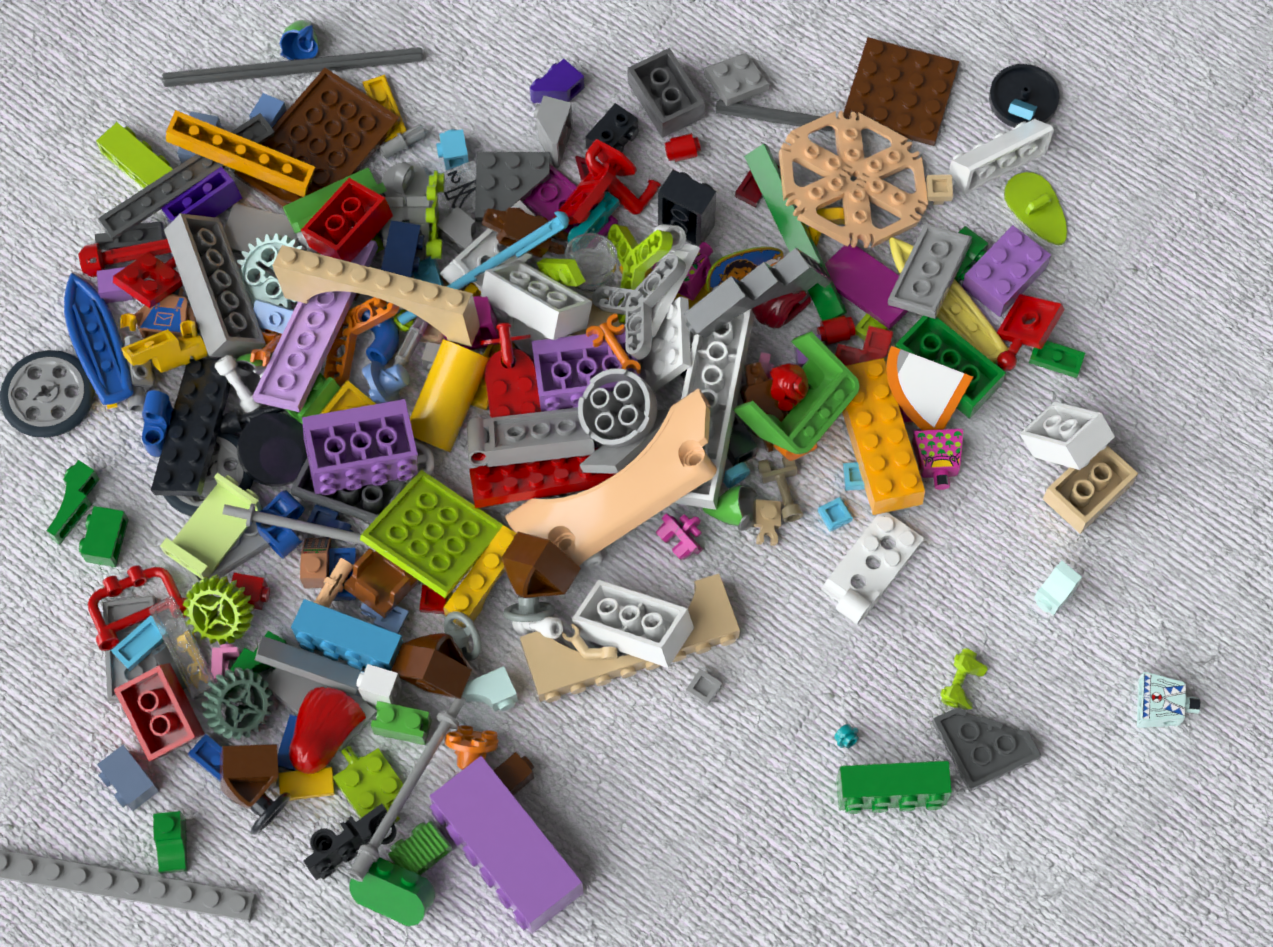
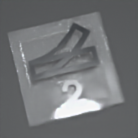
M472 160L443 172L445 175L444 193H438V198L446 216L457 206L461 210L470 213L475 211L476 164Z

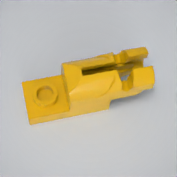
M168 329L122 348L124 357L133 366L145 364L151 359L153 365L161 373L189 364L190 356L196 361L207 356L206 346L200 335L197 334L196 337H193L191 334L185 337H178L177 339Z

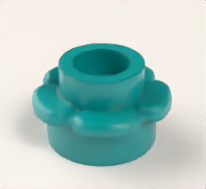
M850 724L842 726L834 735L837 745L840 748H851L859 739L857 736L859 730L856 727L853 728Z

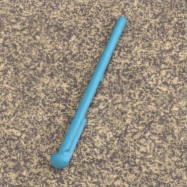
M562 211L554 212L556 216L554 219L446 287L460 290L469 283L476 282L477 279L475 277L485 273V270L495 268L515 254L517 258L521 257L567 228L569 224L568 215ZM406 311L397 318L403 326L417 317V315Z

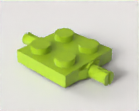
M347 746L341 753L349 764L344 770L334 775L333 780L360 819L381 803L388 812L404 784L379 748L366 756L358 758L351 746ZM396 817L394 824L400 820V817Z

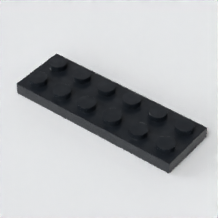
M190 359V363L185 366L170 425L151 487V492L154 495H202L231 388L227 378L220 375L215 368V363L220 359H199L197 361Z

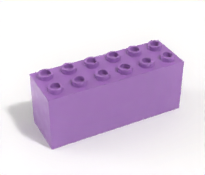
M482 756L429 796L432 803L429 807L434 818L440 825L444 823L447 825L448 835L456 846L463 845L462 850L469 863L473 867L476 865L480 867L479 871L482 874L480 876L489 888L496 887L497 898L506 909L511 907L514 910L512 912L515 916L514 919L523 931L528 928L533 934L584 893L582 881Z

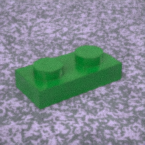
M1046 341L1042 349L1033 348L1029 363L1077 378L1085 353Z

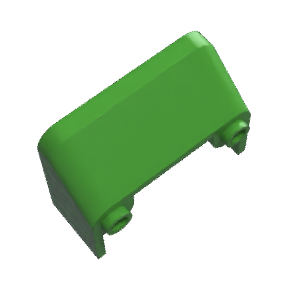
M812 331L795 337L791 341L808 358L802 369L806 373L810 389L805 398L790 411L782 422L774 415L766 414L754 401L736 406L733 409L760 438L794 454L807 453L814 447L857 395L860 387L857 377Z

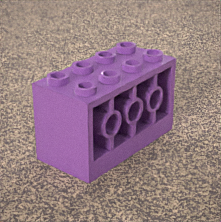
M625 329L623 334L615 335L629 359L637 361L636 358L626 351ZM583 334L560 337L556 340L532 341L541 412L577 408L580 397H583L586 388L591 383L590 380L594 376L609 369H622L621 363L605 338L599 347H594L592 342L599 337L597 334H592L589 337ZM629 368L627 370L640 376V374H638L636 370L633 368ZM618 382L607 383L599 388H604L609 392L614 391V387Z
M405 399L302 417L304 442L315 494L330 495L337 490H357L369 484L379 486L396 479L406 481L417 475L418 454Z

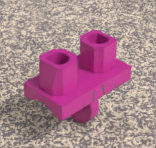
M667 513L661 518L664 523L656 531V534L665 543H668L677 535L681 541L672 551L679 559L684 560L692 553L698 555L703 550L690 535L692 533L697 538L702 534L697 528L701 522L697 516L689 519L685 514L682 515L680 521L684 526Z

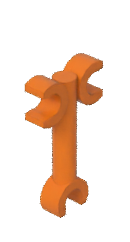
M617 314L609 316L607 323L587 328V337L592 334L599 336L592 341L594 347L602 345L605 338L621 363L622 369L628 370L633 368L638 374L641 373L640 364L635 360L629 359L615 335H621L625 331L624 324L619 327L612 325L618 321Z
M265 329L262 335L267 345L263 349L252 350L250 362L262 360V366L268 365L270 356L282 336L281 333Z

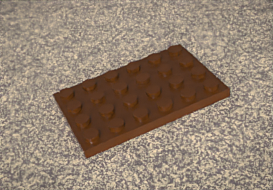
M324 68L272 127L275 135L260 145L315 166L313 179L305 195L307 196L357 173L379 148V145L398 126L401 120L399 116L327 68ZM235 170L233 172L236 178L281 209L285 205L302 198V196Z

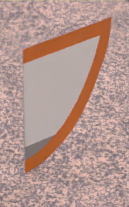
M894 346L890 347L887 357L889 386L902 410L922 431L944 430L973 376Z

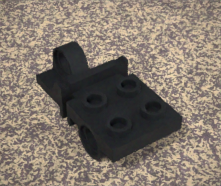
M382 803L357 822L350 816L348 821L340 823L344 831L339 835H336L327 828L319 829L312 835L310 846L314 853L304 859L303 862L315 880H318L320 877L322 879L329 877L335 871L334 867L342 861L347 863L358 854L357 851L360 846L370 842L387 813ZM394 823L391 826V834L384 838L381 844H389L395 839L397 830Z

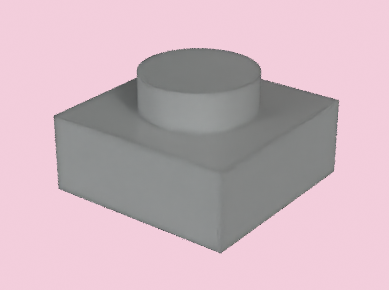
M700 669L686 688L685 693L708 707L722 687V682Z

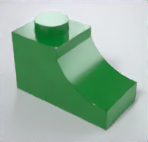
M181 811L154 813L153 836L158 857V872L166 874L188 871L186 818Z

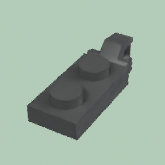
M163 222L139 223L113 241L107 233L95 234V243L99 244L100 249L111 250L163 240L164 225Z

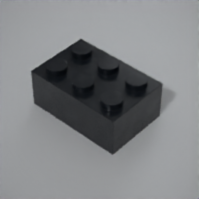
M673 169L658 191V226L661 224L679 226L686 234V242L699 246L702 242H705L715 226L717 191L706 183L701 184L693 180L687 173L678 172Z

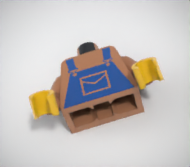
M181 287L152 308L144 305L135 314L125 313L121 315V328L129 326L130 331H135L138 326L143 339L167 329L177 339L178 337H185L191 334L193 337H196V331L199 329L189 300L183 297L184 290Z

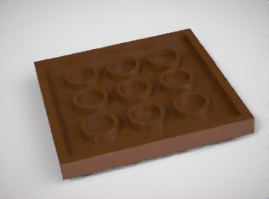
M867 37L843 116L849 119L853 111L856 113L857 120L859 112L908 138V140L935 146L960 61Z

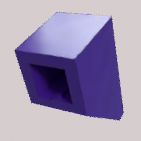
M562 59L558 64H553L541 79L537 78L531 84L530 99L533 103H541L543 96L570 102L585 88L584 75L568 61Z

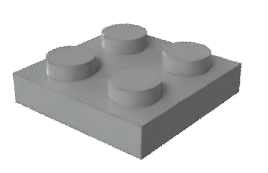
M747 53L704 68L705 77L726 106L769 91V83Z

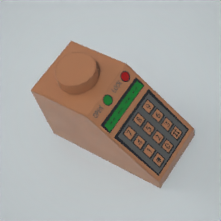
M305 538L300 560V580L304 589L323 588L325 585L323 581L326 577H329L331 538Z

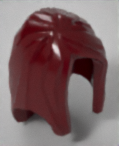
M803 290L797 294L790 293L764 302L752 308V312L759 323L773 329H779L803 311L811 303V298L809 296L800 304L798 302L807 295L806 291Z

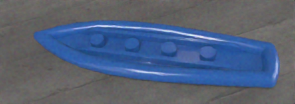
M71 273L65 289L64 316L72 345L103 405H110L122 402L134 394L127 359L122 352L123 343L118 327L109 307L95 288L75 273Z

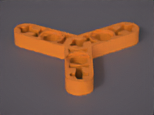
M373 297L349 310L327 355L324 370L325 379L327 380L328 377L334 379V374L340 373L339 377H335L334 380L341 388L350 377L357 335L393 317L398 312L399 306L393 303L387 304L385 300ZM366 310H370L369 320L363 322L362 314ZM349 324L348 328L343 330V326ZM345 345L344 355L338 357V348Z

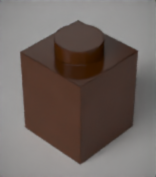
M517 752L493 770L513 796L534 779L533 764L525 755L520 757Z

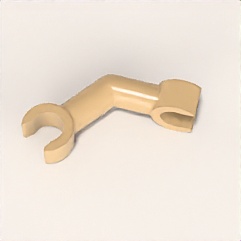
M571 624L575 630L573 637L569 638L566 633L562 632L563 638L572 642L585 659H617V648L615 647L589 648L580 637V629L574 624Z

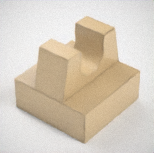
M927 175L928 201H933V205H943L944 201H952V175Z

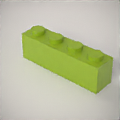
M118 122L96 140L100 152L143 189L173 170L169 162L162 155L157 156L153 153V149L146 141L140 142L136 138V134L128 126L124 128Z

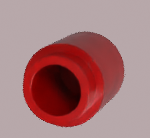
M692 133L670 138L668 142H664L668 161L674 160L679 162L697 157V152L701 151L698 137L693 138Z
M843 315L820 322V327H817V334H821V342L824 341L826 345L850 340V337L856 335L851 316L845 317Z

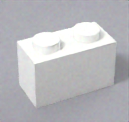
M367 664L365 672L361 671L358 676L357 686L363 701L368 705L376 707L377 701L398 704L403 690L398 673Z

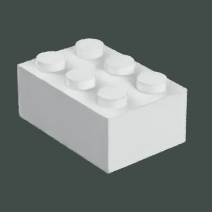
M1053 402L1020 433L1033 457L1078 470L1087 466L1090 460L1099 451L1104 450L1115 437L1102 413L1058 402Z

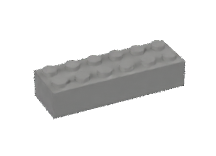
M180 213L164 229L209 357H225L230 355L233 358H238L242 355L250 354L254 349H260L266 343L220 218Z

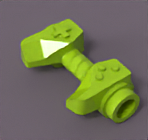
M962 649L961 653L955 655L954 666L957 668L952 685L944 687L940 693L943 704L953 708L960 707L964 710L973 708V703L967 698L962 688L965 676L970 674L982 677L988 670L984 664L977 661V653L974 651Z

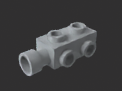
M136 335L127 336L124 338L125 343L123 347L140 341L143 338ZM151 359L145 364L135 366L127 360L134 394L127 399L129 411H143L145 394L155 383V373L151 369Z

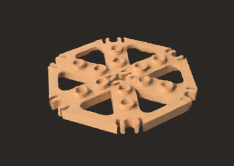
M836 111L792 130L785 140L791 145L783 142L779 151L783 201L788 198L786 206L792 204L797 206L793 212L794 216H798L797 220L847 247L849 244L855 247L858 239L862 240L864 248H868L870 241L872 248L889 240L891 237H895L917 226L922 216L916 212L924 214L928 206L922 157L917 159L920 154L919 151L915 153L908 151L912 146V142H907L908 138L859 112L856 120V113L853 111L849 119L844 118L843 111H839L836 118ZM826 126L833 127L835 130L837 155L811 142L808 135ZM870 129L887 138L891 142V147L864 159L861 130ZM794 161L824 178L805 187H799L794 182L792 162ZM909 168L914 173L916 192L909 194L882 179ZM852 176L857 177L854 182L850 180ZM842 199L845 226H838L819 216L816 210ZM870 202L901 219L882 229L874 227L871 219Z

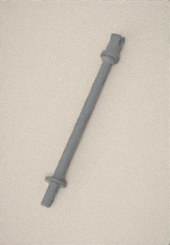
M251 503L249 509L227 504L223 508L224 515L246 519V526L248 527L251 526L253 521L366 545L360 540L361 534L255 511V504Z
M461 697V699L455 698L447 713H438L437 719L440 725L370 842L360 846L358 850L359 855L347 872L354 880L362 882L372 863L377 862L380 857L378 854L380 844L449 728H458L459 722L455 718L466 701L464 697Z

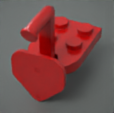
M596 139L588 148L585 157L590 173L580 182L558 211L568 215L569 224L583 223L590 216V209L604 198V191L607 190L611 195L619 199V203L629 213L638 215L654 197L658 188L661 187V183L649 179L647 188L637 198L615 176L634 175L637 172L635 165L622 152ZM596 156H597L598 159L602 162V164H600V163L595 159Z
M500 323L496 326L499 331L498 339L480 341L481 345L500 342L501 350L490 357L485 367L490 418L541 412L534 364L526 353L512 348V341L529 339L531 334L511 337V324ZM515 356L516 364L513 367H511V364H513ZM501 358H502L503 363H504L505 365H507V368H505V367L502 366V364H501Z

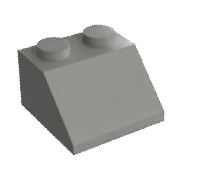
M543 96L541 104H537L534 110V118H536L535 130L538 131V140L544 151L550 152V161L553 166L559 168L573 129L572 103Z

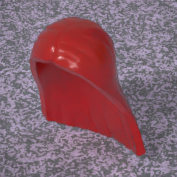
M316 687L310 690L300 706L293 739L289 747V759L293 767L305 774H315L325 768L351 731L366 719L360 705L350 696H347L345 692L338 689Z

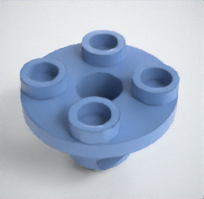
M373 361L362 368L363 375L368 380L371 388L369 395L375 403L400 400V390L410 383L409 373L401 364H396L387 369L380 362Z

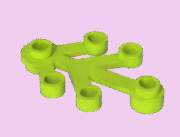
M434 170V175H429V185H427V200L433 201L432 208H426V223H432V230H429V241L426 243V256H431L432 259H442V239H438L437 231L439 223L438 193H444L445 175L444 173H438V170Z

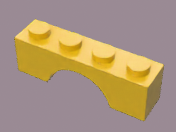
M504 525L501 527L443 607L445 616L453 611H459L466 614L473 622L482 611L484 602L492 587L503 573L506 572L502 556L517 533ZM458 619L453 620L460 627H466L462 621Z

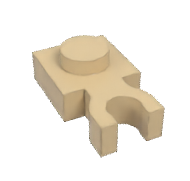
M758 499L754 501L753 522L755 524L753 527H760V532L756 537V544L761 545L764 542V535L770 537L771 546H775L778 543V535L775 529L781 526V501Z

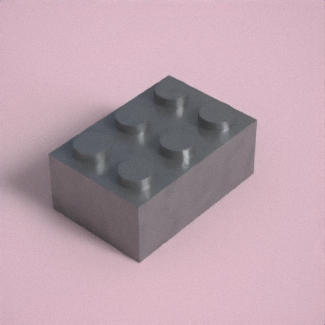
M670 48L627 68L628 84L662 138L704 118L705 102Z

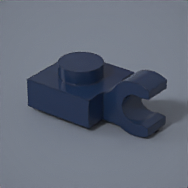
M316 504L307 520L309 523L354 532L351 530V524L339 521L340 515L338 512Z

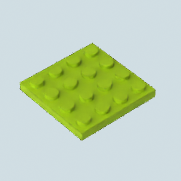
M420 470L361 534L360 540L446 598L475 565L503 524L479 508H475V505L423 470Z

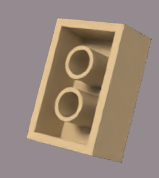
M1107 445L1104 450L1099 451L1090 460L1087 466L1080 470L1069 467L1047 488L1043 500L1081 534L1133 485L1138 473Z

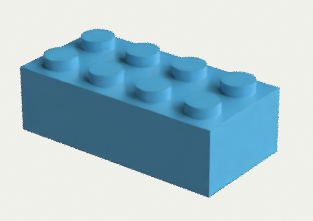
M306 599L303 600L291 626L301 648L310 652H314V649L321 651L325 657L334 661H338V659L345 660L350 667L359 670L366 668L367 664L391 671L401 645L404 643L402 635Z

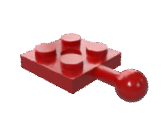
M149 252L113 275V283L148 308H152L183 286L180 274L174 270L177 267L174 257L164 263ZM150 278V279H153L154 281H152V280H147V281H145L144 279Z
M1019 294L997 331L1002 340L1012 342L1009 349L1000 353L997 357L998 367L1004 371L1014 369L1017 365L1016 355L1022 345L1042 349L1065 310L1063 305ZM1033 318H1036L1033 323H1031V324H1025L1027 321H1030V320H1032Z

